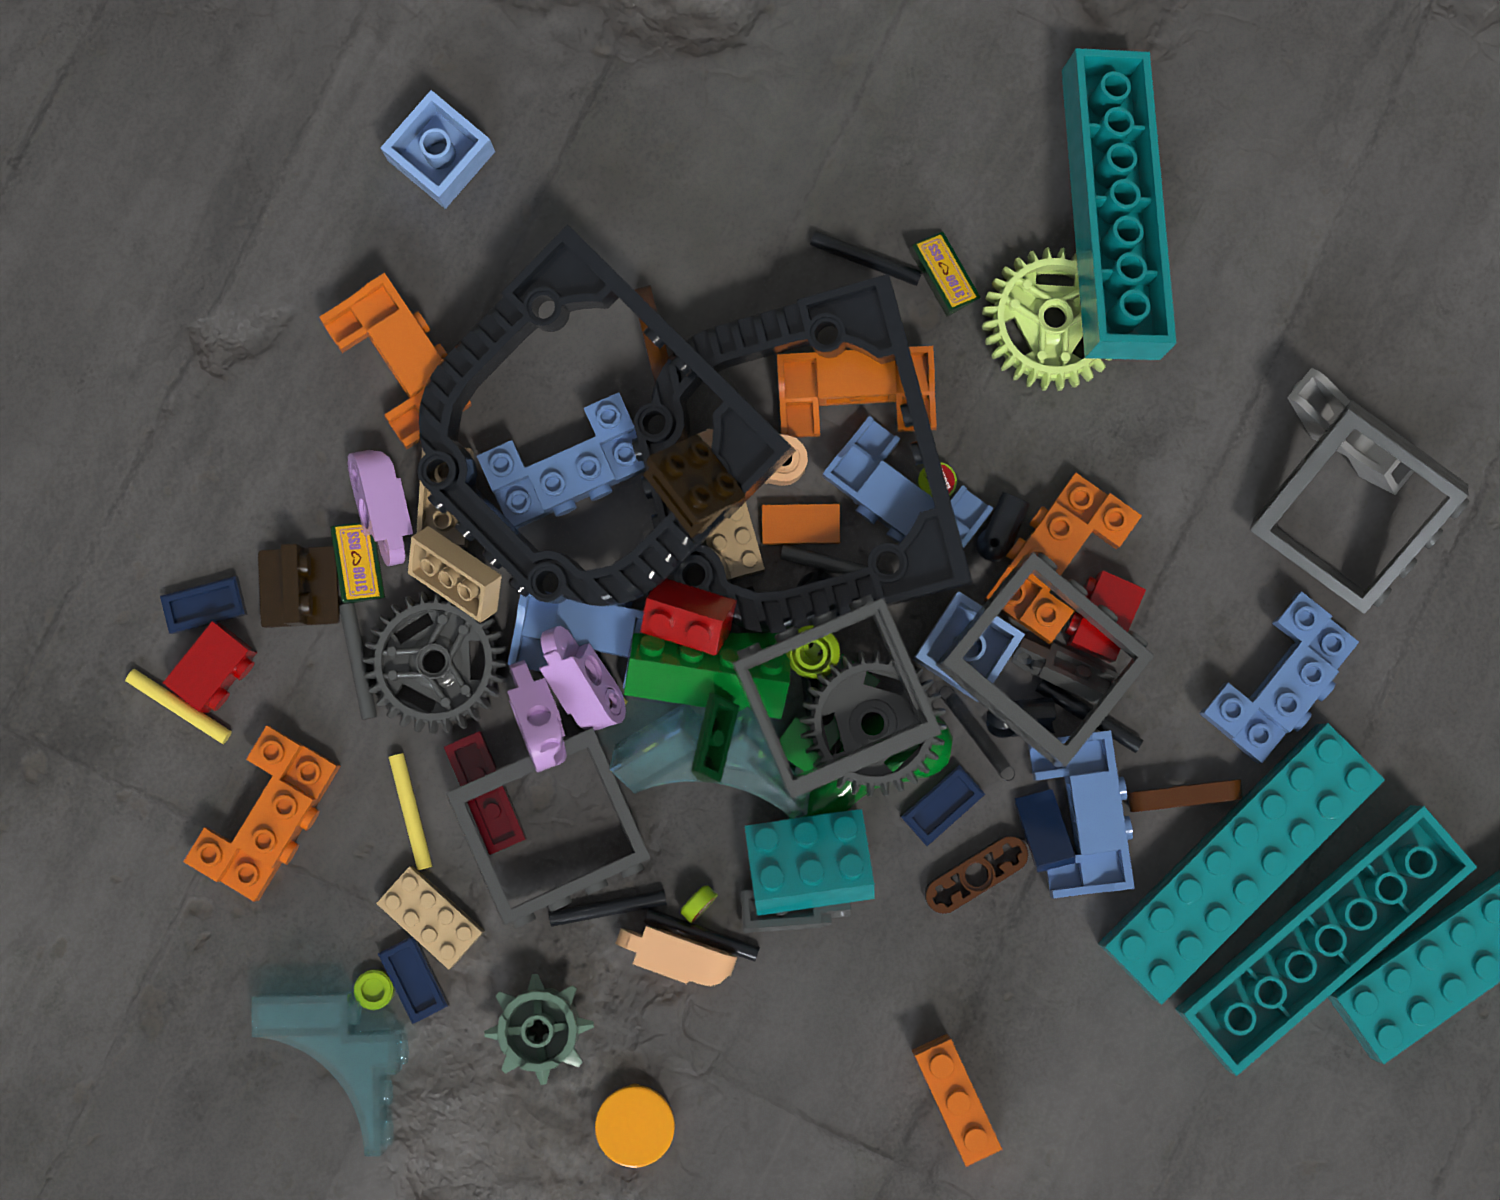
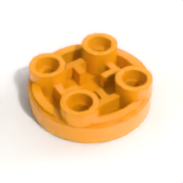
M639 1084L625 1086L611 1093L602 1103L595 1121V1134L602 1151L612 1161L626 1167H643L660 1159L668 1150L675 1130L673 1111L667 1100L654 1089Z

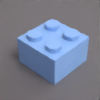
M432 90L429 91L380 148L386 159L445 209L495 153L491 140Z
M958 591L912 660L977 701L935 665L983 607ZM996 616L963 659L993 684L1025 634Z

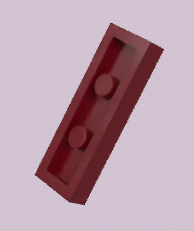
M482 731L444 746L460 787L498 770ZM504 785L467 801L489 855L527 839Z

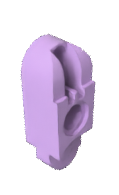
M364 450L349 453L348 472L364 536L372 534L375 542L378 541L381 556L387 566L402 564L405 561V546L402 536L413 534L401 478H396L394 465L390 457L383 452Z
M562 626L545 630L541 635V646L548 665L542 666L539 669L567 715L571 714L576 723L584 730L593 728L595 731L622 723L626 714L623 694L590 643L579 646L569 630Z
M525 660L509 665L516 686L515 689L507 691L510 699L509 703L536 772L563 763L567 757L563 741L565 734L560 713L546 679L533 681Z

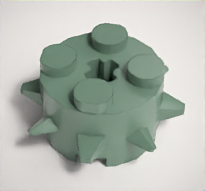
M532 974L528 990L523 991L517 997L501 991L498 992L496 998L504 1012L499 1018L498 1025L485 1030L484 1034L485 1037L498 1040L501 1051L504 1055L506 1054L501 1069L504 1073H508L520 1066L525 1071H534L540 1084L544 1085L547 1084L550 1069L556 1068L561 1062L576 1067L583 1063L575 1045L579 1039V1034L594 1028V1022L579 1018L577 1008L572 1003L577 990L574 985L559 992L554 988L544 987L539 975ZM537 1019L542 1020L543 1025L547 1024L549 1028L543 1035V1038H538L537 1032L532 1033L530 1027L536 1023Z

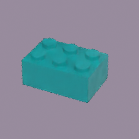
M862 809L745 826L757 916L875 899L874 877Z

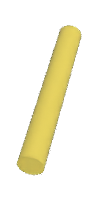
M131 670L125 681L221 744H224L229 739L232 731L206 714L198 712L186 701L138 670Z
M404 753L390 756L388 758L417 871L433 867Z

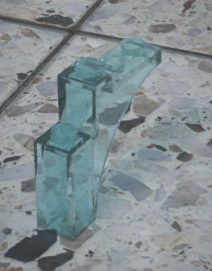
M680 705L616 743L609 770L634 794L667 783L702 782L697 780L690 770L704 716L696 713L689 705ZM749 707L742 709L737 715L722 781L717 784L735 787L757 795L780 808L792 819L805 816L808 810L810 791L793 799L788 796L752 710Z
M354 991L260 993L253 996L252 1037L272 1039L289 1044L304 1051L328 1069L341 1084L356 1111L363 1136L364 1156H381L387 1150V1145H392L394 1135L393 1121L387 1120V1105H391L393 1101L392 1080H387V1075H396L402 1070V1064L408 1063V1041L402 1040V1030L355 1031V1025H359L361 1021L360 1001H355Z

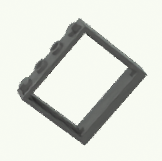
M1351 400L1255 516L1250 531L1365 614L1372 605L1376 607L1382 605L1392 591L1389 586L1398 576L1403 579L1411 572L1417 563V559L1414 557L1423 547L1430 549L1438 541L1443 533L1440 527L1449 517L1456 519L1465 510L1469 503V500L1466 498L1468 496V484ZM1354 428L1447 495L1365 591L1275 526L1277 521Z
M1030 553L1023 556L935 665L1055 767H1066L1155 655L1146 649L1148 643L1143 637L1132 630L1126 632L1116 623L1118 617L1110 609L1103 605L1097 607L1086 598L1088 592L1082 585L1072 579L1066 581L1056 572L1058 569L1057 565L1050 558L1041 553L1038 556L1035 553ZM1031 573L1132 658L1064 744L963 659L965 654Z
M871 594L849 603L850 612L836 617L834 610L811 620L814 625L813 628L799 633L796 626L775 635L777 643L762 649L758 642L737 651L739 659L731 662L787 794L791 799L942 734L884 598L873 601ZM873 615L918 722L794 776L748 669Z
M593 728L564 740L566 754L570 756L587 748L633 852L515 907L510 908L464 803L536 771L531 757H526L446 793V797L504 925L512 923L514 929L536 919L535 911L549 906L551 912L573 902L570 895L585 889L587 895L608 886L607 878L621 873L623 878L631 876L643 870L642 862L650 859V855Z

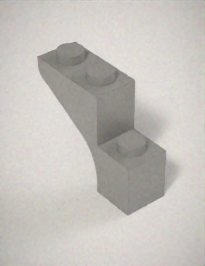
M1313 368L1308 371L1302 380L1296 383L1291 394L1287 397L1310 437L1315 441L1319 440L1350 402L1323 373ZM1355 428L1336 450L1348 457L1359 477L1394 495L1397 494L1414 473L1412 469Z

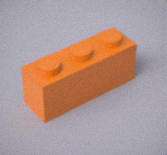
M942 1035L913 1049L914 1057L965 1166L967 1167L1001 1151V1145L949 1035Z

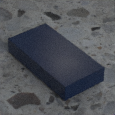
M236 576L160 596L169 634L209 625L212 621L218 623L248 615L239 578Z
M958 765L900 817L919 839L928 846L977 803L985 793L963 768Z
M1053 789L1015 798V807L1037 873L1076 863L1075 854Z
M412 936L378 953L412 1024L449 1006L447 998L419 942Z

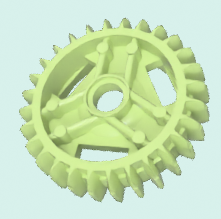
M1047 247L1044 249L1042 259L1040 260L1033 250L1028 254V264H1025L1020 257L1016 258L1014 261L1016 271L1005 266L1002 270V275L1006 281L995 278L992 286L999 293L989 291L985 299L994 304V306H985L982 310V315L992 318V320L985 321L982 325V330L993 331V334L986 338L985 344L993 345L997 343L998 345L991 355L992 358L995 359L1001 356L1006 358L1001 367L1002 371L1011 366L1016 368L1013 380L1020 378L1023 373L1028 375L1027 387H1031L1036 379H1041V389L1043 391H1046L1051 381H1055L1057 391H1061L1064 388L1065 379H1068L1072 388H1075L1080 383V374L1089 382L1094 376L1091 367L1100 373L1106 368V365L1101 359H1080L1072 353L1083 337L1076 253L1071 260L1066 259L1065 248H1061L1057 257L1052 258L1050 248ZM1055 274L1068 276L1074 279V286L1036 284V275ZM1056 307L1064 312V325L1053 328L1046 324L1044 312L1048 308ZM1012 319L1015 320L1031 351L1026 355H1023L1015 347L1007 333L1005 323Z

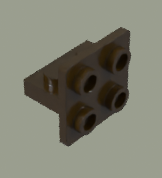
M698 434L656 452L646 460L649 469L643 475L692 538L701 534L724 510L740 503L746 497L733 476L728 473L709 445Z
M298 544L281 545V549L261 550L258 552L262 627L329 625L340 622L338 573L333 546L304 548Z

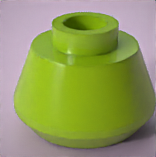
M814 625L801 627L798 631L801 633L813 628ZM831 633L791 650L786 654L791 660V668L797 674L809 679H818L817 675L819 673L825 676L831 673L829 665L833 663L837 666L840 658V647L836 637Z

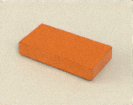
M840 504L762 505L763 545L840 544Z

